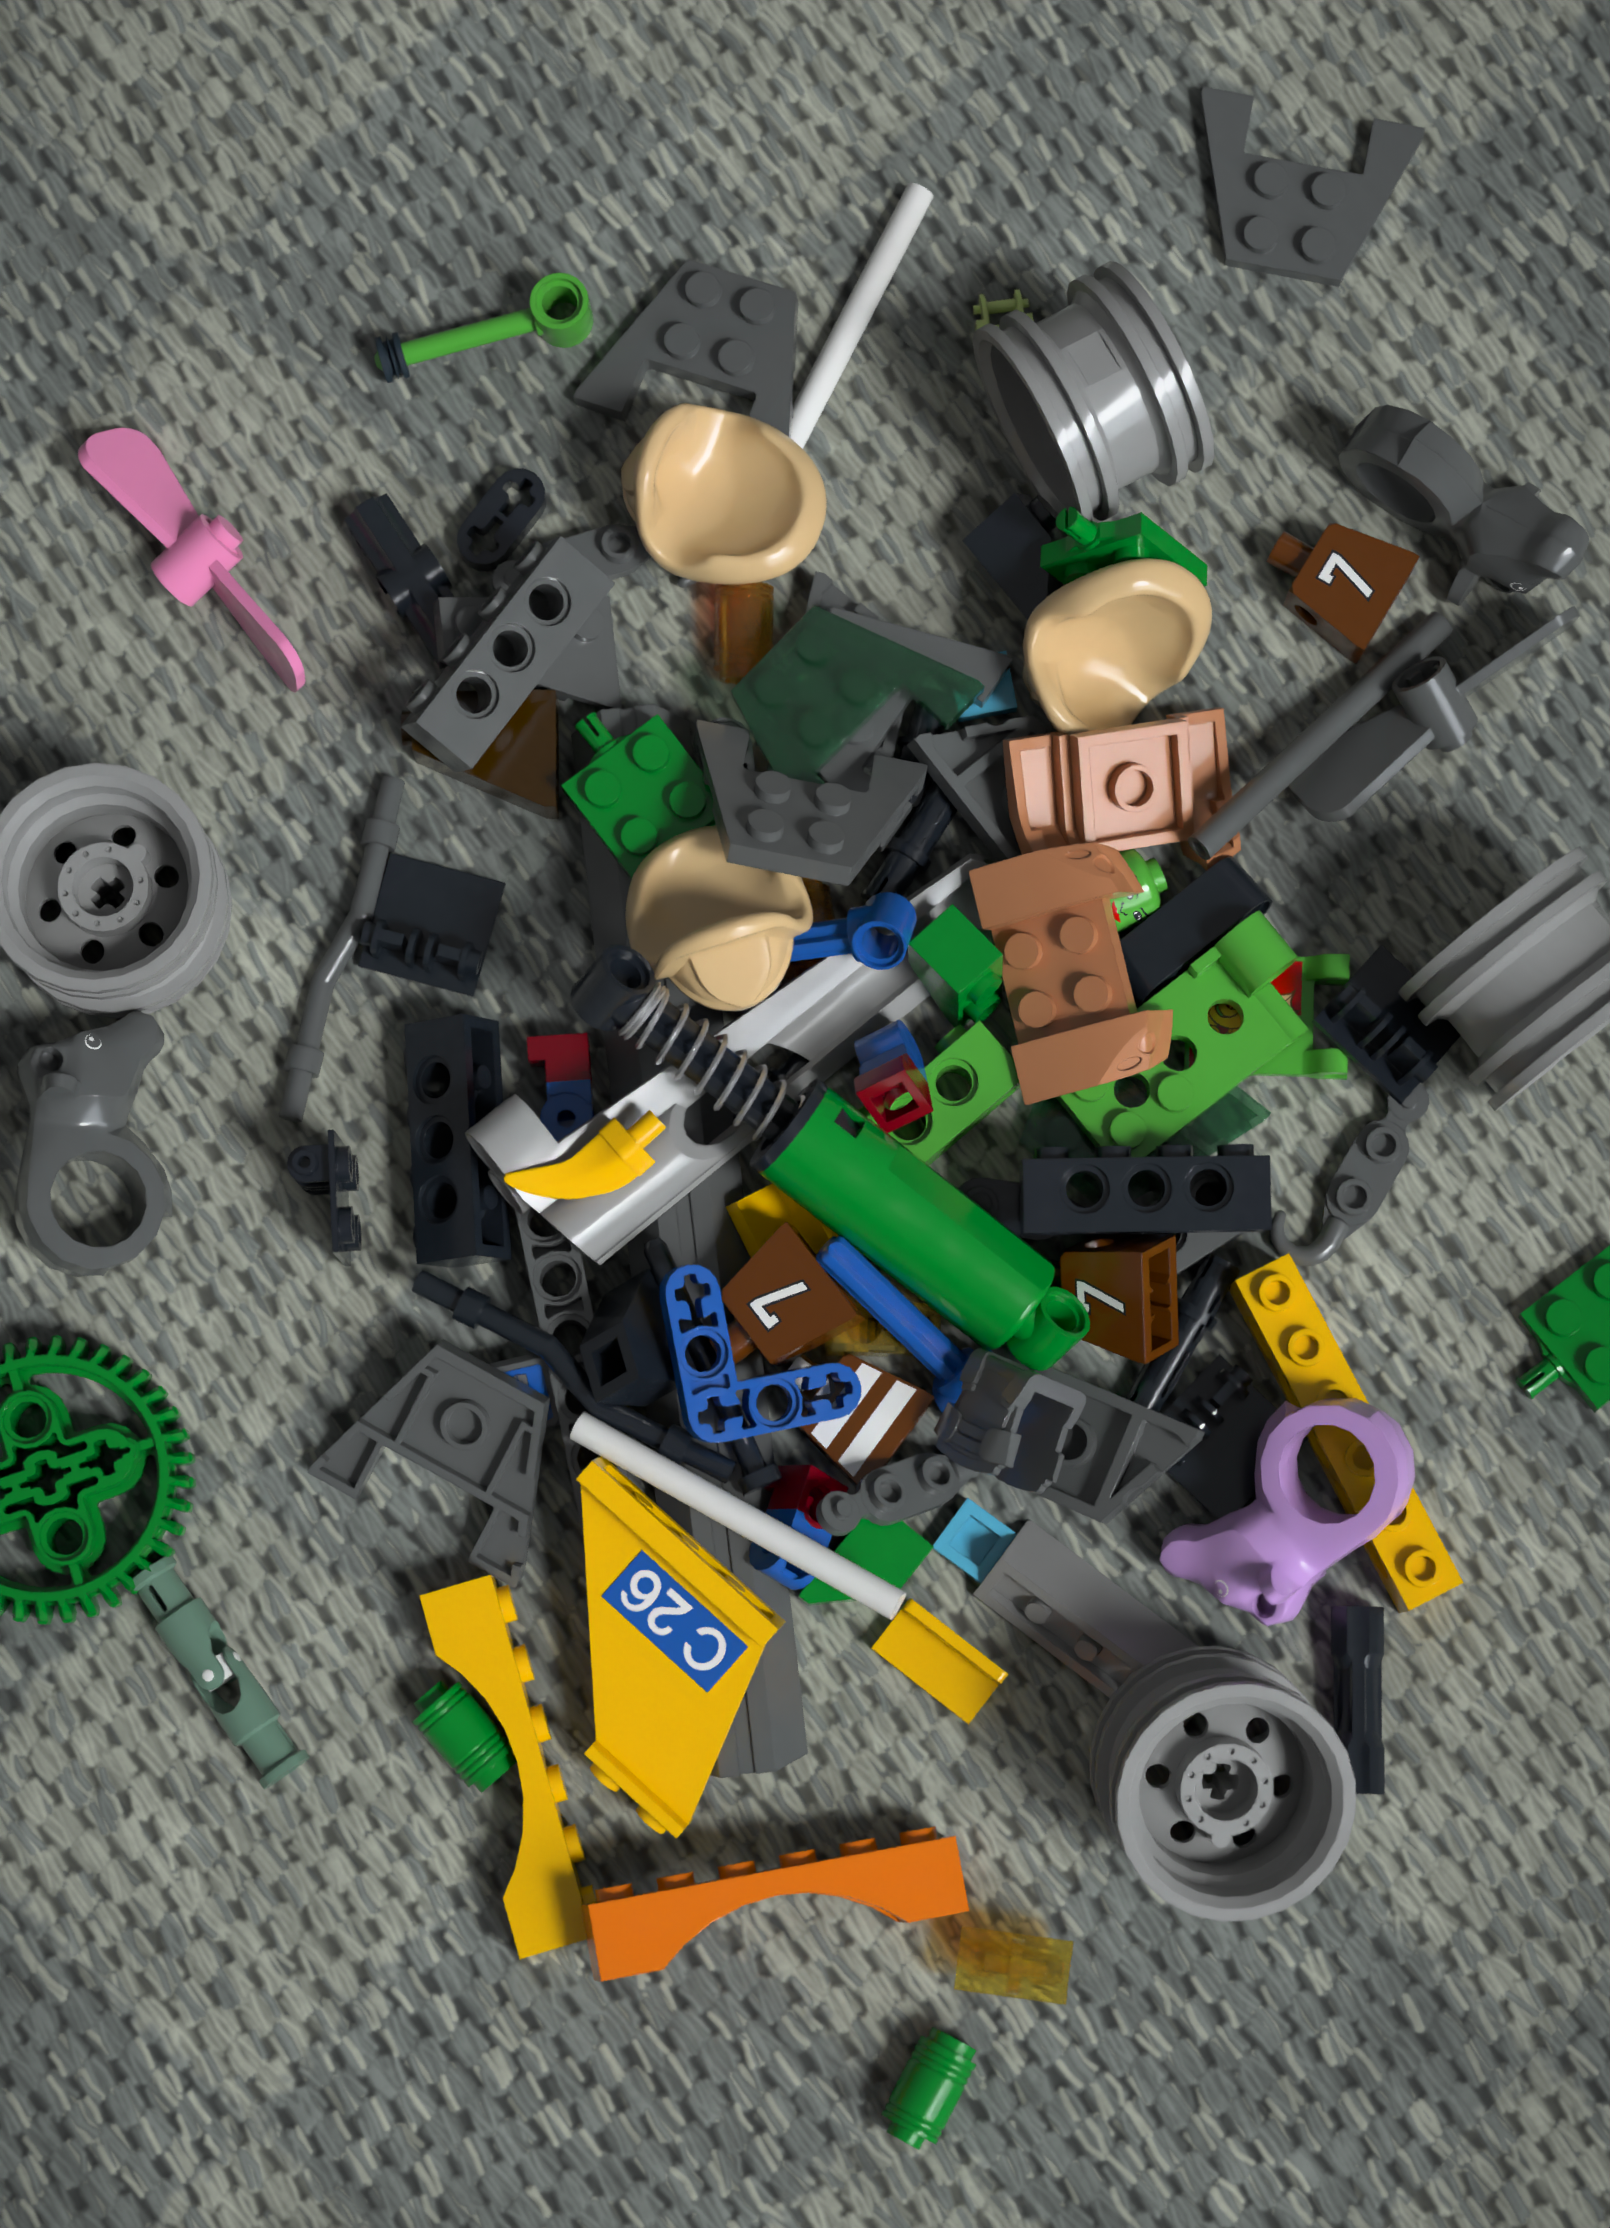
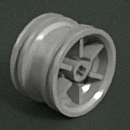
M1109 261L1095 269L1093 277L1084 274L1068 283V307L1037 323L1025 313L1014 310L1000 318L999 327L988 323L977 329L973 335L975 360L988 400L1007 442L1037 495L1042 496L1058 514L1064 508L1069 511V507L1072 506L1089 521H1093V517L1099 521H1104L1116 515L1120 505L1118 490L1151 473L1159 482L1171 486L1186 479L1188 470L1196 473L1211 466L1215 456L1211 425L1200 390L1174 334L1144 287L1131 272L1120 263Z
M103 763L65 767L35 780L13 797L1 812L0 946L21 970L26 972L42 991L60 1004L84 1014L98 1017L121 1019L131 1012L150 1014L176 1003L197 987L218 961L230 929L233 904L229 876L216 847L205 834L197 817L176 792L154 776L127 766ZM129 827L136 833L134 842L126 847L114 843V833L120 828ZM64 844L75 845L77 851L68 858L65 864L57 862L56 852L59 847ZM164 867L174 868L179 873L178 883L170 888L161 887L156 882L155 876ZM110 890L116 895L120 894L124 899L123 903L116 909L110 904H105L102 900L105 893ZM49 900H55L61 906L59 917L52 922L43 921L40 916L41 907ZM147 924H157L163 930V940L157 946H147L141 941L140 932ZM92 940L101 942L104 947L102 959L95 964L86 962L82 956V949Z
M1580 846L1545 868L1479 919L1419 970L1398 992L1407 1003L1418 997L1424 1004L1425 1008L1420 1012L1418 1018L1425 1026L1438 1019L1449 1020L1479 1059L1478 1068L1468 1079L1475 1087L1480 1086L1484 1082L1491 1086L1496 1094L1487 1102L1494 1111H1497L1527 1089L1565 1056L1583 1045L1610 1023V917L1597 901L1598 891L1606 884L1608 879L1600 870L1590 876L1587 875L1581 865L1586 861L1588 855Z
M1221 1646L1188 1647L1159 1656L1133 1672L1111 1695L1096 1723L1089 1751L1090 1784L1098 1811L1142 1881L1165 1902L1190 1915L1226 1922L1255 1920L1284 1911L1315 1890L1333 1871L1348 1844L1356 1814V1781L1345 1747L1332 1726L1309 1704L1306 1697L1275 1666L1248 1652ZM1195 1713H1201L1206 1718V1729L1198 1736L1187 1734L1183 1727L1184 1720ZM1256 1717L1264 1719L1267 1724V1731L1248 1739L1246 1726L1250 1720ZM1221 1763L1225 1771L1214 1773L1216 1764ZM1161 1764L1169 1769L1170 1776L1153 1784L1147 1782L1145 1773L1151 1765ZM1214 1773L1212 1782L1207 1783L1203 1775ZM1281 1774L1288 1775L1291 1779V1784L1287 1792L1280 1796L1273 1795V1779ZM1178 1821H1188L1193 1824L1194 1832L1188 1839L1176 1840L1170 1835L1172 1826ZM1254 1828V1836L1247 1844L1237 1845L1233 1843V1836Z

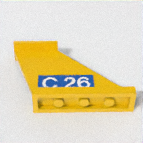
M600 1456L592 1460L576 1478L581 1483L596 1741L585 1751L584 1755L593 1762L590 1770L604 1786L614 1792H618L621 1788L639 1804L636 1812L650 1828L659 1834H664L668 1831L677 1838L693 1820L694 1812L766 1643L786 1621L610 1461Z

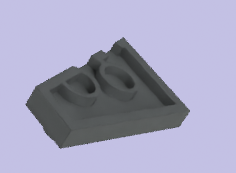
M610 596L604 597L535 688L556 690L559 700L566 701L570 698L595 706V711L597 712L611 708L622 709ZM439 597L433 603L438 662L445 664L441 659L451 644L463 633L471 636L484 619L477 613L488 597ZM529 597V607L532 613L537 618L545 620L549 614L547 598ZM498 635L493 643L494 656L502 665L509 667L514 658L513 647L509 640Z

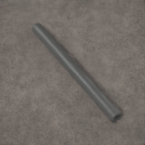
M1435 611L1427 615L1188 838V843L1192 850L1204 860H1209L1379 702L1392 689V683L1404 670L1424 660L1452 633V627L1448 620Z

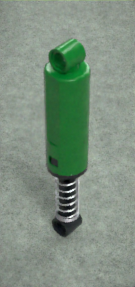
M620 944L610 945L574 984L570 993L571 1003L576 1013L587 1024L603 1031H612L619 1028V1036H623L624 1040L629 1039L634 1034L639 1038L636 1043V1049H641L647 1044L659 1054L655 1060L656 1065L661 1064L666 1059L678 1069L675 1074V1080H680L686 1075L698 1084L694 1091L695 1095H700L705 1090L717 1099L714 1111L719 1110L724 1105L737 1115L733 1121L734 1126L739 1125L744 1120L756 1130L753 1141H758L763 1135L764 1138L749 1162L750 1167L837 1235L844 1237L855 1249L979 1346L986 1350H993L1007 1342L1012 1354L1023 1365L1033 1370L1044 1371L1051 1368L1089 1332L1090 1319L1082 1302L1074 1294L1063 1288L1050 1287L1055 1275V1269L1046 1257L820 1079H814L797 1096L791 1098L786 1094L787 1083L785 1080L772 1083L766 1078L767 1066L765 1064L753 1068L747 1063L748 1052L746 1049L738 1050L734 1053L727 1048L729 1041L727 1034L713 1037L708 1033V1019L694 1022L689 1018L688 1003L680 1004L677 1007L668 1001L670 996L669 989L666 986H661V982H656L652 967L639 952Z

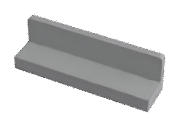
M1027 1521L1006 1551L973 1593L975 1597L1109 1698L1133 1672L1157 1657L1188 1647H1199L1033 1521ZM1195 1714L1184 1720L1183 1727L1186 1726Z

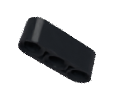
M1233 856L1226 857L1217 862L1120 940L1137 1008L1187 971L1194 961L1214 947L1243 920L1259 910L1265 915L1271 907L1273 901Z

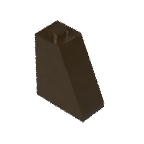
M532 690L474 767L457 773L452 771L401 728L402 745L412 746V751L418 764L546 819H559V703L556 690ZM457 691L456 696L459 705L465 711L473 713L478 705L477 692ZM402 710L401 725L410 715L411 711Z

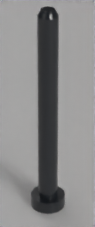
M658 1237L644 1244V1255L660 1287L663 1277L677 1266L666 1242ZM684 1283L683 1287L675 1289V1298L677 1301H687L692 1320H679L680 1332L692 1326H704L701 1319L697 1318L695 1305ZM703 1335L692 1338L687 1344V1350L698 1372L710 1369L717 1358V1354L708 1340L709 1338ZM710 1397L719 1420L736 1415L743 1416L742 1428L749 1426L739 1404L716 1406L712 1397ZM754 1436L729 1441L745 1476L737 1481L743 1496L758 1491L783 1478L776 1463L767 1466Z

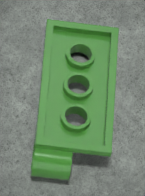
M1260 910L1253 913L1227 933L1214 947L1194 961L1187 971L1137 1009V1013L1146 1010L1173 1009L1171 1040L1183 1041L1191 1047L1194 1054V1062L1190 1068L1183 1071H1175L1168 1068L1162 1061L1149 1070L1132 1075L1131 1077L1141 1080L1147 1089L1146 1102L1135 1108L1123 1106L1117 1101L1114 1095V1084L1116 1081L1058 1096L1056 1099L1095 1147L1131 1146V1157H1148L1156 1150V1146H1162L1308 1031L1307 1026L1271 984L1274 979L1298 959V956ZM1217 1004L1232 1006L1240 1016L1239 1029L1231 1034L1216 1032L1208 1022V1010Z

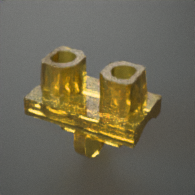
M961 1925L953 1989L1066 2005L1074 1941Z

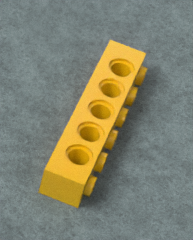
M1289 1253L1235 1280L1230 1285L1229 1292L1287 1402L1299 1408L1319 1400L1335 1398H1357L1368 1403ZM1315 1425L1306 1435L1308 1442L1346 1514H1358L1369 1502L1375 1485L1374 1463L1368 1450L1350 1431L1334 1425ZM1412 1486L1408 1503L1402 1513L1375 1538L1363 1545L1399 1613L1410 1611L1464 1583Z

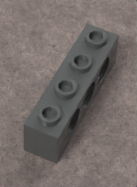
M562 536L547 541L542 545L535 541L523 552L513 567L520 574L507 590L500 586L487 598L477 613L484 619L471 636L463 633L451 644L441 659L448 665L435 683L429 679L425 680L415 690L405 705L411 713L400 727L455 773L474 767L615 584ZM532 590H538L543 593L549 602V614L545 620L537 618L529 607V596ZM498 635L509 640L513 647L514 658L509 667L502 665L494 656L493 643ZM462 681L471 684L477 692L478 705L473 713L465 711L457 701V688Z

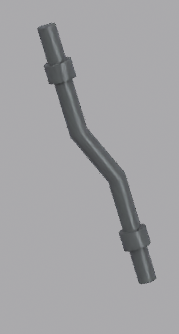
M383 776L381 778L373 816L365 820L360 844L365 847L350 911L311 978L296 1044L289 1045L284 1070L289 1072L279 1111V1117L282 1119L302 1122L312 1078L319 1077L324 1053L319 1048L334 986L361 940L366 921L371 922L373 919L388 853H393L396 849L400 827L395 823L405 785L402 779L393 776Z

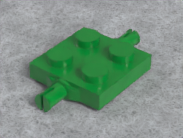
M1072 506L1069 507V511L1064 508L1056 518V526L1069 536L1041 546L1040 567L1064 585L1108 565L1133 559L1155 558L1181 565L1194 574L1204 587L1207 586V564L1142 512L1117 521L1097 523L1089 521Z
M593 712L587 715L586 718L598 737L583 719L577 723L575 729L579 731L596 754L587 767L562 784L561 787L632 880L635 871L643 859L662 843L692 829L714 826L716 824L712 812L714 801L709 785L704 784L702 770L658 714L631 734L614 739L597 717V714Z
M1609 1245L1518 1316L1537 1341L1541 1357L1543 1358L1530 1370L1515 1379L1518 1386L1523 1389L1538 1376H1542L1525 1390L1524 1393L1530 1400L1534 1399L1537 1394L1559 1378L1560 1381L1574 1388L1594 1413L1610 1402Z

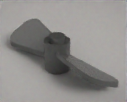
M1573 606L1565 610L1460 684L1445 658L1440 656L1424 659L1404 670L1392 683V690L1398 698L1400 705L1347 730L1289 785L1295 798L1313 817L1325 822L1341 821L1349 818L1424 748L1450 752L1466 744L1471 739L1472 730L1478 722V717L1466 697L1566 631L1580 617L1576 607Z

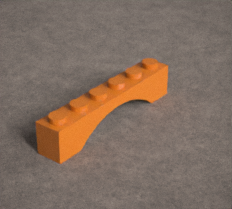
M933 1826L900 1832L901 1845L877 1849L875 1837L839 1844L841 1856L817 1860L815 1849L778 1855L780 1867L756 1872L754 1860L717 1867L719 1879L695 1883L693 1872L656 1878L657 1891L634 1895L632 1883L596 1889L597 1902L581 1905L593 1980L602 1982L664 1970L687 1942L715 1920L744 1905L778 1895L813 1893L838 1896L871 1907L896 1922L904 1923L969 1911L956 1836L937 1838L936 1827Z

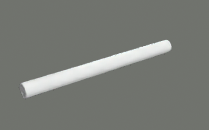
M908 183L793 403L791 439L802 449L934 197L928 189L919 184Z
M584 1412L576 1421L570 1434V1439L886 1618L892 1620L900 1609L906 1596L905 1591L592 1415Z

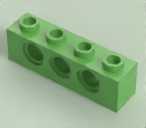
M980 1020L968 1031L962 1024L958 1025L934 1047L940 1055L924 1067L934 1110L921 1117L925 1127L924 1132L913 1140H903L893 1132L888 1133L928 1165H931L1020 1088L1014 1059ZM949 1073L961 1075L968 1082L970 1092L961 1100H947L938 1093L936 1089L937 1080ZM907 1092L899 1096L891 1105L890 1110H896L907 1105L913 1099L910 1093ZM865 1106L859 1109L861 1113L877 1124Z

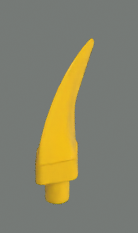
M648 1110L628 1130L614 1117L598 1131L599 1133L570 1159L557 1164L507 1173L504 1176V1182L520 1191L554 1199H580L615 1191L627 1185L636 1177L641 1176L656 1162L644 1148L664 1131L666 1126L651 1110Z

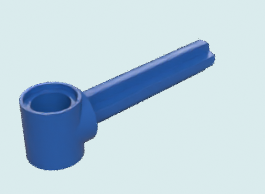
M892 892L878 893L872 896L864 906L850 908L847 918L813 922L809 931L794 937L790 962L852 954L857 962H861L872 969H891L900 964L906 955L917 921L915 909L905 897ZM881 926L888 928L895 935H884L878 932L874 927Z
M833 1236L816 1254V1260L935 1375L932 1389L937 1406L943 1413L947 1403L955 1404L963 1390L961 1389L963 1382L959 1379L969 1356L974 1350L971 1347L960 1350L844 1237Z

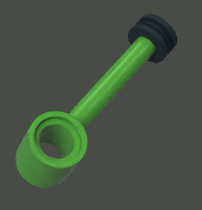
M553 273L547 275L534 286L530 295V308L402 343L398 331L392 333L393 339L391 340L388 339L387 335L386 341H382L381 336L375 337L377 352L374 359L376 366L384 371L387 383L394 382L393 376L396 375L399 379V374L402 373L404 379L410 378L409 365L537 331L538 336H541L543 340L555 347L568 348L576 346L587 338L593 326V313L587 290L579 279L570 274ZM559 303H570L576 307L575 312L563 320L552 319L548 316L550 309Z

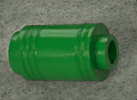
M440 1680L413 1704L421 1714L412 1723L418 1726V1730L423 1732V1736L447 1764L454 1769V1772L459 1774V1778L464 1780L468 1788L474 1784L482 1793L517 1762L515 1755L511 1752L512 1748L508 1737L504 1736L502 1730H499L496 1723L471 1694L467 1693V1690L462 1687L459 1681L449 1689Z
M934 2027L931 2028L927 2038L921 2035L918 2044L915 2046V2051L912 2052L911 2058L908 2059L888 2099L889 2102L886 2103L885 2109L881 2113L882 2116L891 2120L886 2132L920 2150L925 2139L937 2144L938 2137L941 2136L942 2130L945 2128L964 2090V2086L968 2083V2078L971 2077V2072L976 2067V2064L971 2061L977 2050Z

